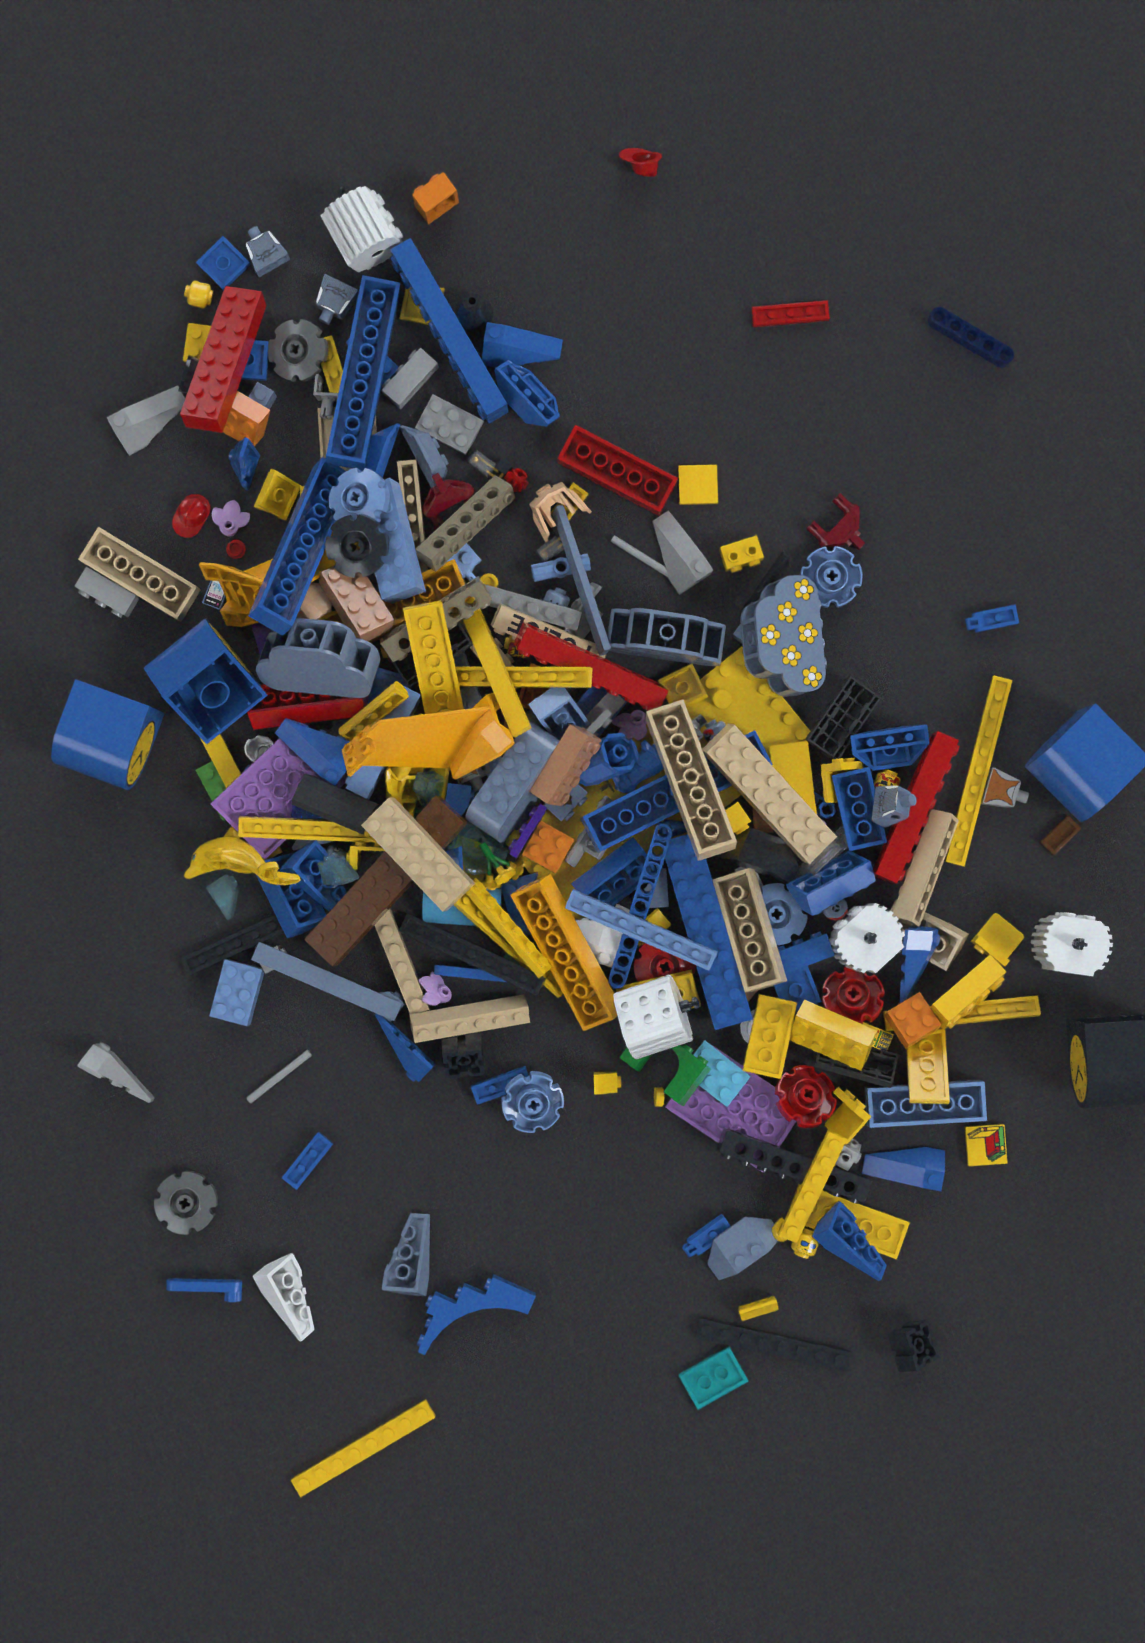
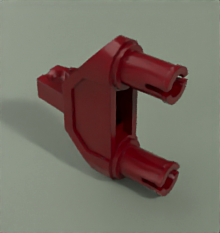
M439 473L432 476L436 486L430 489L424 501L423 513L430 519L435 530L439 528L438 522L440 525L444 523L440 512L462 500L466 503L473 496L474 489L472 485L450 479L443 482Z
M839 493L832 501L845 515L830 532H826L814 520L806 530L819 540L818 543L821 547L844 546L845 544L849 547L852 544L857 550H860L865 545V542L859 537L861 533L858 531L860 507L857 504H852L842 493Z

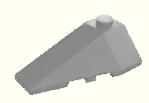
M669 510L652 521L666 566L668 579L679 595L711 575L713 572L712 567Z

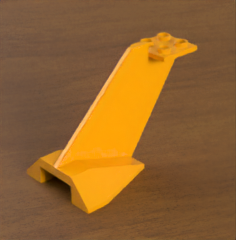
M359 542L354 543L356 550L361 548L358 546ZM326 549L311 582L320 578L322 571L336 565L334 559H328ZM273 559L245 571L227 565L200 562L199 567L205 580L219 581L226 596L227 602L220 612L227 626L243 627L258 623V621L248 615Z
M493 692L484 696L471 709L378 720L372 727L367 725L356 737L345 744L341 750L347 775L350 777L362 766L450 768L452 777L456 780L500 757L515 742L510 730L499 723L496 711L500 706Z

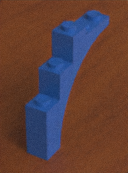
M494 1274L492 1279L488 1278L483 1289L486 1292L464 1283L463 1287H458L454 1296L457 1298V1301L435 1291L434 1296L429 1295L425 1304L428 1307L426 1313L433 1315V1317H428L424 1326L428 1329L425 1335L421 1334L417 1342V1345L420 1346L418 1352L425 1355L432 1341L445 1327L468 1313L481 1309L503 1308L528 1314L536 1293Z

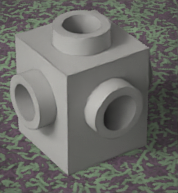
M852 1138L848 1144L844 1145L835 1164L848 1171L852 1164H857L861 1158V1144Z

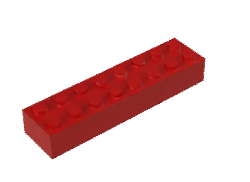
M225 286L180 412L185 427L223 433L267 306L262 291Z
M526 622L522 623L514 641L520 654L527 657L531 654L542 664L547 665L549 662L554 667L593 668L592 686L598 689L602 686L609 694L616 697L620 694L625 698V701L635 705L638 702L647 711L661 707L669 690L663 684Z
M939 731L931 734L929 738L930 744L925 748L907 789L911 794L915 795L917 802L915 805L910 806L907 819L891 826L886 837L887 843L883 844L873 867L875 877L891 884L902 881L906 872L903 870L905 864L910 863L913 857L911 850L914 845L917 846L921 838L919 832L922 827L925 828L929 817H927V813L934 808L937 801L934 797L937 792L941 791L944 785V781H942L943 776L949 773L952 766L950 760L953 756H956L960 748L957 745L958 739Z

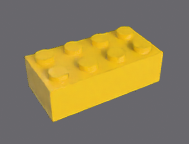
M991 955L985 958L932 1004L931 1009L942 1024L940 1027L943 1030L947 1027L953 1028L959 1022L962 1014L964 1016L968 1015L973 1010L976 1002L980 1004L988 997L987 995L990 993V990L994 992L1002 985L1001 983L1005 980L1003 977L1006 971Z
M804 1000L796 1014L789 1040L861 1071L870 1054L877 1030Z

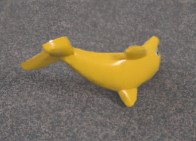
M386 767L384 771L386 800L389 797L395 798L414 818V808L419 796L427 792L432 785L434 768L423 775L424 768Z
M233 827L228 829L224 837L212 839L200 845L193 853L190 867L184 874L186 879H192L207 872L228 869L245 874L255 873L262 881L274 885H290L300 882L298 874L278 872L279 866L277 862L266 863L253 846L238 837V832Z

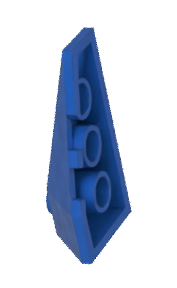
M487 322L482 361L485 366L497 368L507 360L516 365L560 359L563 340L507 325Z
M249 438L239 441L229 453L230 464L246 491L250 489L260 458L259 452Z
M285 718L275 734L319 776L335 786L347 771L341 749L350 741L345 737L339 735L335 737L326 734L327 731H317L309 728L306 724Z
M313 840L292 854L281 867V870L286 873L298 874L300 882L295 884L330 912L347 892L338 880L336 869L332 870L323 863L324 858L326 861L330 860L329 854L316 840Z
M920 925V927L912 926L905 929L902 955H906V958L901 966V971L905 973V977L903 976L901 980L900 1003L912 996L936 946L939 945L940 935L937 928Z
M376 1013L377 1020L401 1064L407 1071V1077L413 1082L415 1080L419 1082L436 1063L392 1022Z
M919 1147L865 1154L861 1174L941 1191L945 1174V1150Z
M838 1201L818 1221L812 1237L826 1250L877 1281L882 1280L887 1265L876 1248L872 1245L870 1246L865 1236L867 1234L863 1229L860 1230L855 1223L856 1217L843 1203Z

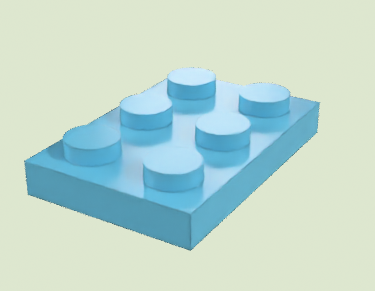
M704 1040L693 1055L696 1057L700 1055L708 1061L707 1066L711 1070L699 1086L728 1107L751 1076Z

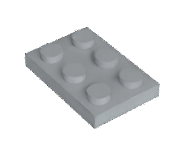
M432 394L415 429L429 433L431 438L435 437L437 441L467 455L484 420Z

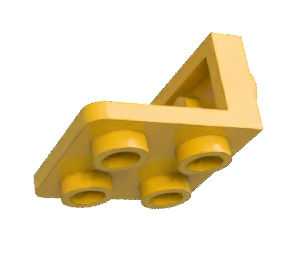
M855 758L832 759V763L821 765L823 796L826 803L837 802L832 775L845 773L848 770L862 769L863 763L861 761H855Z
M353 842L346 854V864H350L349 870H357L361 865V850H385L377 842Z
M994 913L971 942L975 945L974 949L979 953L991 955L1001 966L1005 967L1010 961L1007 958L1024 939V935L999 914Z
M838 1087L833 1093L843 1103L827 1120L825 1127L832 1132L846 1137V1145L872 1116L864 1110L866 1106L858 1099L854 1101L855 1096L850 1091L846 1090L844 1092Z

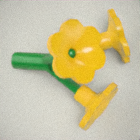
M486 842L479 845L487 858L486 879L480 881L485 889L495 890L496 888H501L502 883H507L511 878L517 880L522 875L526 863L525 860L519 857L514 863L511 861L507 862L495 856ZM497 861L506 865L508 869H504V867L500 866L497 863ZM491 862L495 865L496 871L499 874L495 880H493Z

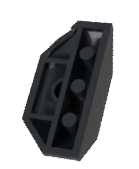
M753 828L735 836L737 841L735 849L721 853V860L746 869H755V872L787 884L795 880L799 869L792 849L781 838Z

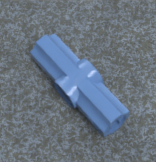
M588 554L580 555L585 571H590ZM563 557L531 565L534 582L556 577L563 578L566 575L572 574L567 558ZM563 564L566 570L560 572L556 569V565Z

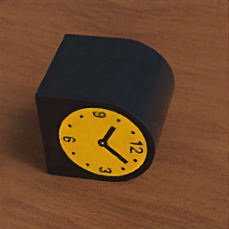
M1145 1014L1066 1019L1071 1083L1079 1107L1094 1108L1145 1104Z

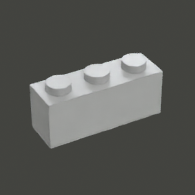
M421 348L418 351L414 350L408 357L409 361L405 365H400L395 372L396 375L392 379L389 378L382 386L383 395L400 410L439 368L438 363Z
M88 567L84 569L75 584V587L80 589L79 594L86 598L92 596L96 599L94 603L103 608L106 605L112 608L111 612L120 618L123 615L129 617L140 599L135 594Z

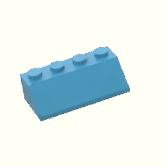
M486 889L501 906L502 889ZM423 891V921L427 923L476 926L454 905L448 911L442 912Z

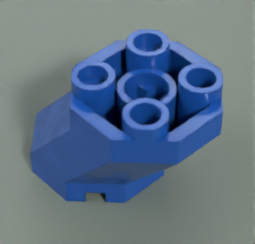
M623 733L608 734L606 737L601 738L600 749L591 757L590 765L580 775L578 784H583L584 786L599 785L603 781L632 770L639 758L636 743L631 739L625 738L626 735Z

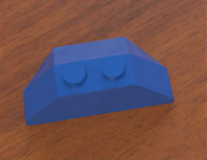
M509 360L495 368L499 391L508 405L525 423L547 427L560 417L556 398L530 370L513 364Z
M400 424L392 425L371 436L365 468L374 471L382 478Z
M927 724L900 726L850 735L852 755L873 771L912 765L930 744Z

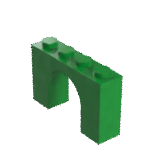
M686 1044L669 1048L674 1050L678 1056L679 1069L664 1090L665 1094L682 1106L686 1104L711 1070L707 1066L708 1061L700 1055L698 1057L692 1054L694 1050ZM626 1048L619 1058L640 1072L653 1054L634 1059L629 1052V1048Z

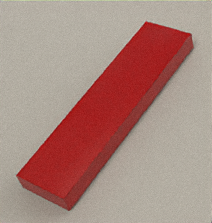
M828 300L751 308L753 327L829 321L830 319Z

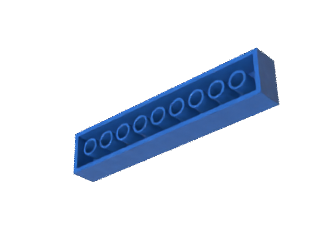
M411 238L390 249L392 253L390 259L396 273L400 272L401 281L405 288H410L409 292L416 306L420 305V314L425 322L429 321V329L434 338H439L438 342L444 355L448 353L449 364L454 371H458V379L462 386H467L471 402L473 404L477 403L476 407L481 419H486L489 424L507 414L508 406Z
M362 275L326 453V464L352 469L357 468L362 471L365 469L400 295L399 282Z
M324 457L313 466L248 615L282 636L295 622L324 553L326 537L331 536L332 530L330 528L336 522L333 518L335 511L329 508V495L332 486L336 487L339 484L338 477L346 471L337 465L326 464V458Z
M754 730L746 734L745 737L773 765L756 731ZM705 756L718 792L732 786ZM664 775L581 817L580 820L597 853L680 811L667 776Z
M688 834L670 839L665 860L688 939L717 951L710 970L696 965L714 1029L717 1030L753 1020L707 860H697Z

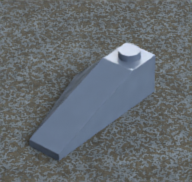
M410 1213L401 1233L402 1237L397 1248H394V1255L384 1270L382 1290L405 1295L427 1296L430 1215Z

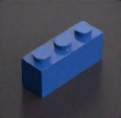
M821 931L811 934V939L803 941V938L792 941V946L785 948V945L779 946L778 951L785 974L835 956L827 934H821Z

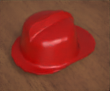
M627 148L619 152V157L630 162L636 174L655 177L657 175L658 161L662 158V154L640 148Z
M191 494L180 503L172 520L174 531L179 536L184 538L193 537L203 527L210 513V504L204 496Z

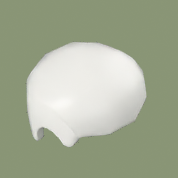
M257 735L255 738L246 741L244 746L245 754L254 762L274 742L269 737Z

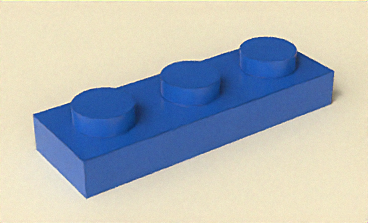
M526 1066L472 1084L471 1089L477 1105L506 1095L505 1087L514 1077L522 1074L524 1077L529 1076Z
M318 1132L286 1171L282 1179L297 1190L334 1143Z

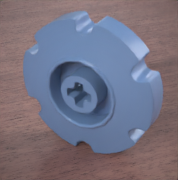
M353 468L338 477L339 484L336 487L332 486L329 495V508L335 511L333 518L337 521L344 516L352 515V518L356 520L357 515L364 514L380 522L379 516L382 512H387L390 502L389 490L383 488L385 480L379 474L367 468L363 472Z
M834 546L833 551H828L826 547L815 550L806 559L809 566L801 568L800 575L808 577L816 585L818 598L823 608H828L830 603H834L837 608L846 605L856 596L854 588H859L862 584L860 564H854L852 562L854 555L842 547ZM830 573H832V576L836 577L833 581H831L830 578H827V576Z
M772 883L761 887L762 896L776 944H787L791 942L792 934L799 936L807 923V915L802 913V909L790 891L784 889V884ZM774 909H777V912H781L777 920L771 916V913L775 911Z
M531 1071L528 1077H524L522 1074L514 1077L505 1087L507 1095L501 1097V1107L506 1120H513V1127L526 1133H534L538 1127H541L543 1130L551 1127L560 1117L557 1110L564 1107V1097L559 1084H552L551 1076L538 1071Z

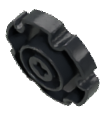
M359 514L355 520L352 518V515H347L337 520L330 529L333 531V535L326 537V554L329 560L334 559L336 561L334 568L341 574L354 578L360 572L363 577L377 572L383 566L384 562H382L381 557L387 556L389 553V540L386 532L381 533L378 530L380 523L374 518ZM356 542H359L358 546L361 547L356 550V545H354Z

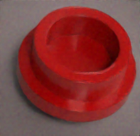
M232 540L228 543L226 551L231 558L240 559L244 556L246 547L240 540Z

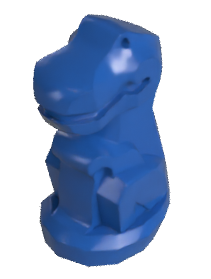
M643 740L640 743L641 751L638 752L639 758L632 770L612 778L617 791L628 794L634 791L640 782L664 770L655 744L651 745L647 740Z

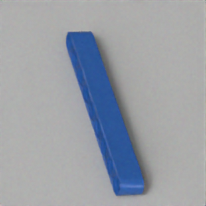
M665 821L658 823L655 828L629 911L630 914L644 920L650 907L673 832L671 824ZM666 827L669 830V834L662 836L659 834L658 829ZM654 846H661L663 853L655 854L652 848ZM654 864L658 870L650 873L647 870V866ZM649 883L652 889L644 891L641 888V884ZM638 901H643L646 904V907L644 909H638L635 903ZM622 934L609 976V984L616 989L622 988L626 983L639 940L626 934ZM632 938L635 943L628 946L624 943V939ZM620 956H626L629 962L626 964H622L619 962L618 958ZM615 974H620L623 977V980L621 982H616L613 979V976Z

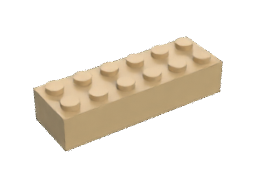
M100 527L97 528L78 559L182 622L201 591L196 585Z
M389 797L361 825L442 912L448 911L475 884L395 798Z
M748 868L713 879L744 991L753 992L787 982L755 869Z

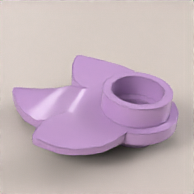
M231 500L225 504L223 509L214 507L212 519L219 526L223 535L234 536L239 528L248 524L250 513L241 512L237 501ZM232 524L230 528H226L227 525Z
M635 710L631 714L622 713L612 721L613 725L620 728L619 733L625 734V738L628 740L634 737L640 741L647 733L646 713L641 710Z
M431 972L430 977L424 976L418 980L427 991L422 998V1001L426 1004L436 1006L439 1003H446L451 999V991L444 984L440 975H435L434 972Z

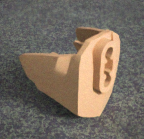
M563 482L552 485V488L549 484H546L536 491L538 498L535 497L529 504L533 511V520L545 543L549 542L548 537L550 533L543 517L551 528L556 526L550 517V507L556 502L565 505L569 512L573 514L576 510L567 498L568 496L582 511H587L589 514L592 512L573 490L567 488Z
M311 583L297 617L318 620L323 615L332 612V604L320 584Z

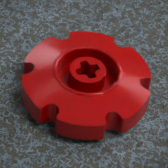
M644 942L638 948L641 956L634 957L633 969L637 981L692 970V973L695 974L696 970L695 964ZM665 962H667L669 967H665L664 970H662L660 964H665Z
M844 967L843 973L833 972L824 983L823 993L827 995L822 996V1004L825 1009L863 1024L864 1020L873 1022L880 1015L884 1005V1001L880 1000V998L884 997L885 992L881 981L876 975L868 976L866 972L862 973Z
M808 1065L795 1066L790 1070V1074L785 1072L776 1084L775 1095H778L780 1098L776 1105L782 1116L789 1122L792 1119L796 1120L798 1127H817L822 1123L821 1119L826 1121L835 1110L837 1099L832 1096L835 1087L824 1072L817 1074L814 1071V1067Z

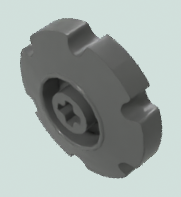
M303 319L298 324L294 320H288L276 328L274 331L276 338L274 340L270 339L268 344L269 361L274 364L276 363L274 371L279 376L292 382H296L298 377L304 382L313 379L316 374L322 371L320 368L321 362H326L328 359V342L326 339L320 338L322 330L315 324Z
M183 1171L182 1176L178 1177L174 1173L166 1178L158 1187L157 1191L161 1194V1197L154 1200V1208L159 1221L166 1220L168 1222V1230L178 1234H189L191 1228H195L198 1232L205 1228L214 1218L215 1213L212 1212L211 1208L218 1205V1196L213 1184L206 1185L204 1183V1175L194 1171ZM186 1198L188 1199L187 1202L190 1203L188 1206H185V1203L182 1202Z

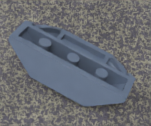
M404 425L400 426V430L430 487L436 486L432 478L436 473H439L444 482L448 472L446 465L449 463L444 454H439L437 448L440 446L436 438H431L429 433Z
M745 1216L713 1239L707 1264L718 1280L740 1273L773 1248L777 1240L772 1234L774 1223L771 1219Z

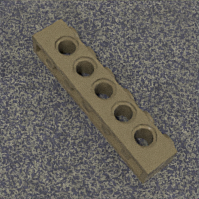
M496 475L416 548L420 562L435 572L444 566L454 554L458 553L468 541L472 540L481 529L515 499L512 485Z
M479 576L441 599L447 629L454 628L458 621L470 618L474 611L479 608H486L490 601H492L491 594ZM469 596L475 598L473 603H466L465 599ZM451 607L458 608L455 614L448 612ZM406 622L380 637V644L393 662L403 660L412 651L410 640L405 645L399 643V640L402 638L409 640Z

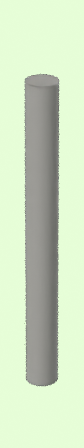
M614 535L611 540L613 544L668 577L665 566Z
M307 1049L247 1096V1100L250 1103L254 1102L312 1056L310 1051Z

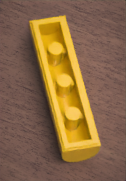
M395 681L339 728V734L351 741L367 725L372 727L378 720H382L409 697L405 687L398 681Z

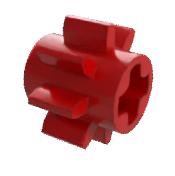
M512 468L504 477L507 480L506 482L512 485L514 492H521L529 483L526 481L528 478L526 472L520 468Z

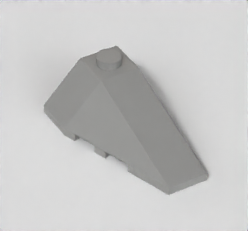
M179 386L123 408L107 417L129 456L147 447L155 435L160 433L163 427L181 411L185 397L182 392H178Z
M105 1043L93 1044L77 1065L98 1078H109L108 1081L116 1087H127L126 1091L148 1103L155 1099L120 1058L110 1050L111 1047Z

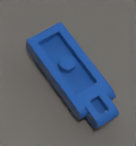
M1016 604L972 613L971 618L965 619L967 630L975 629V633L1019 624Z
M720 1214L689 1236L686 1240L687 1243L682 1246V1249L688 1257H692L695 1254L700 1255L712 1247L713 1239L731 1227L723 1214Z

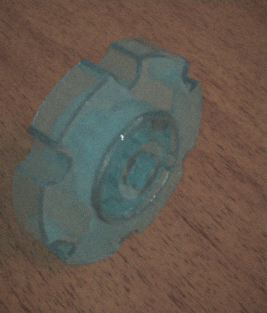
M467 821L468 824L453 839V843L448 845L447 848L451 850L462 846L465 873L485 875L487 874V858L479 846L475 848L474 841L482 840V843L486 842L495 856L505 860L508 850L503 846L509 843V837L505 841L499 842ZM491 862V867H493L496 870L497 868Z

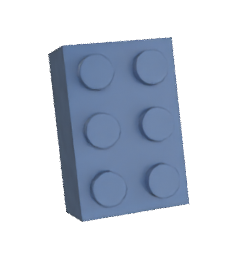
M550 688L528 704L547 732L561 740L570 724L583 728L591 725L565 688Z
M225 959L209 1016L249 1026L264 976L263 969Z

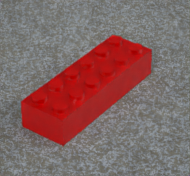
M577 425L574 426L557 458L558 464L658 516L661 514L678 480L677 477Z
M264 684L261 687L268 696L251 708L247 714L253 730L279 727L285 718L300 723L351 718L368 704L369 695L363 698H350L281 691Z

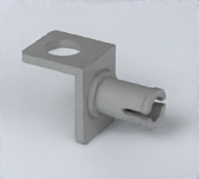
M316 374L313 395L318 401H322L320 417L327 419L328 416V419H331L333 402H337L338 393H323V378Z

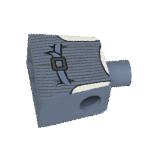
M257 226L248 231L252 240L246 243V247L259 277L290 260L287 251L270 231L261 234Z
M325 274L316 301L318 309L322 310L319 320L327 325L330 324L333 316L342 320L358 299V290Z
M900 786L876 787L872 822L886 828L907 819L910 806L915 805L917 802L915 795Z

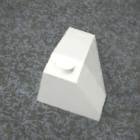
M589 918L576 920L598 963L612 967L623 933L596 921L589 920Z
M290 1253L265 1265L253 1275V1278L263 1296L299 1341H303L314 1331L310 1307L307 1306L305 1294L307 1293L306 1289L302 1286V1270L293 1253Z

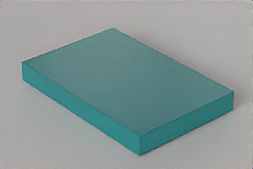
M730 1346L678 1374L697 1410L748 1382Z

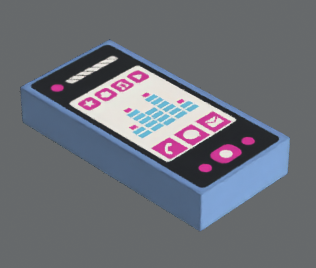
M210 581L202 603L221 610L226 596L219 581Z

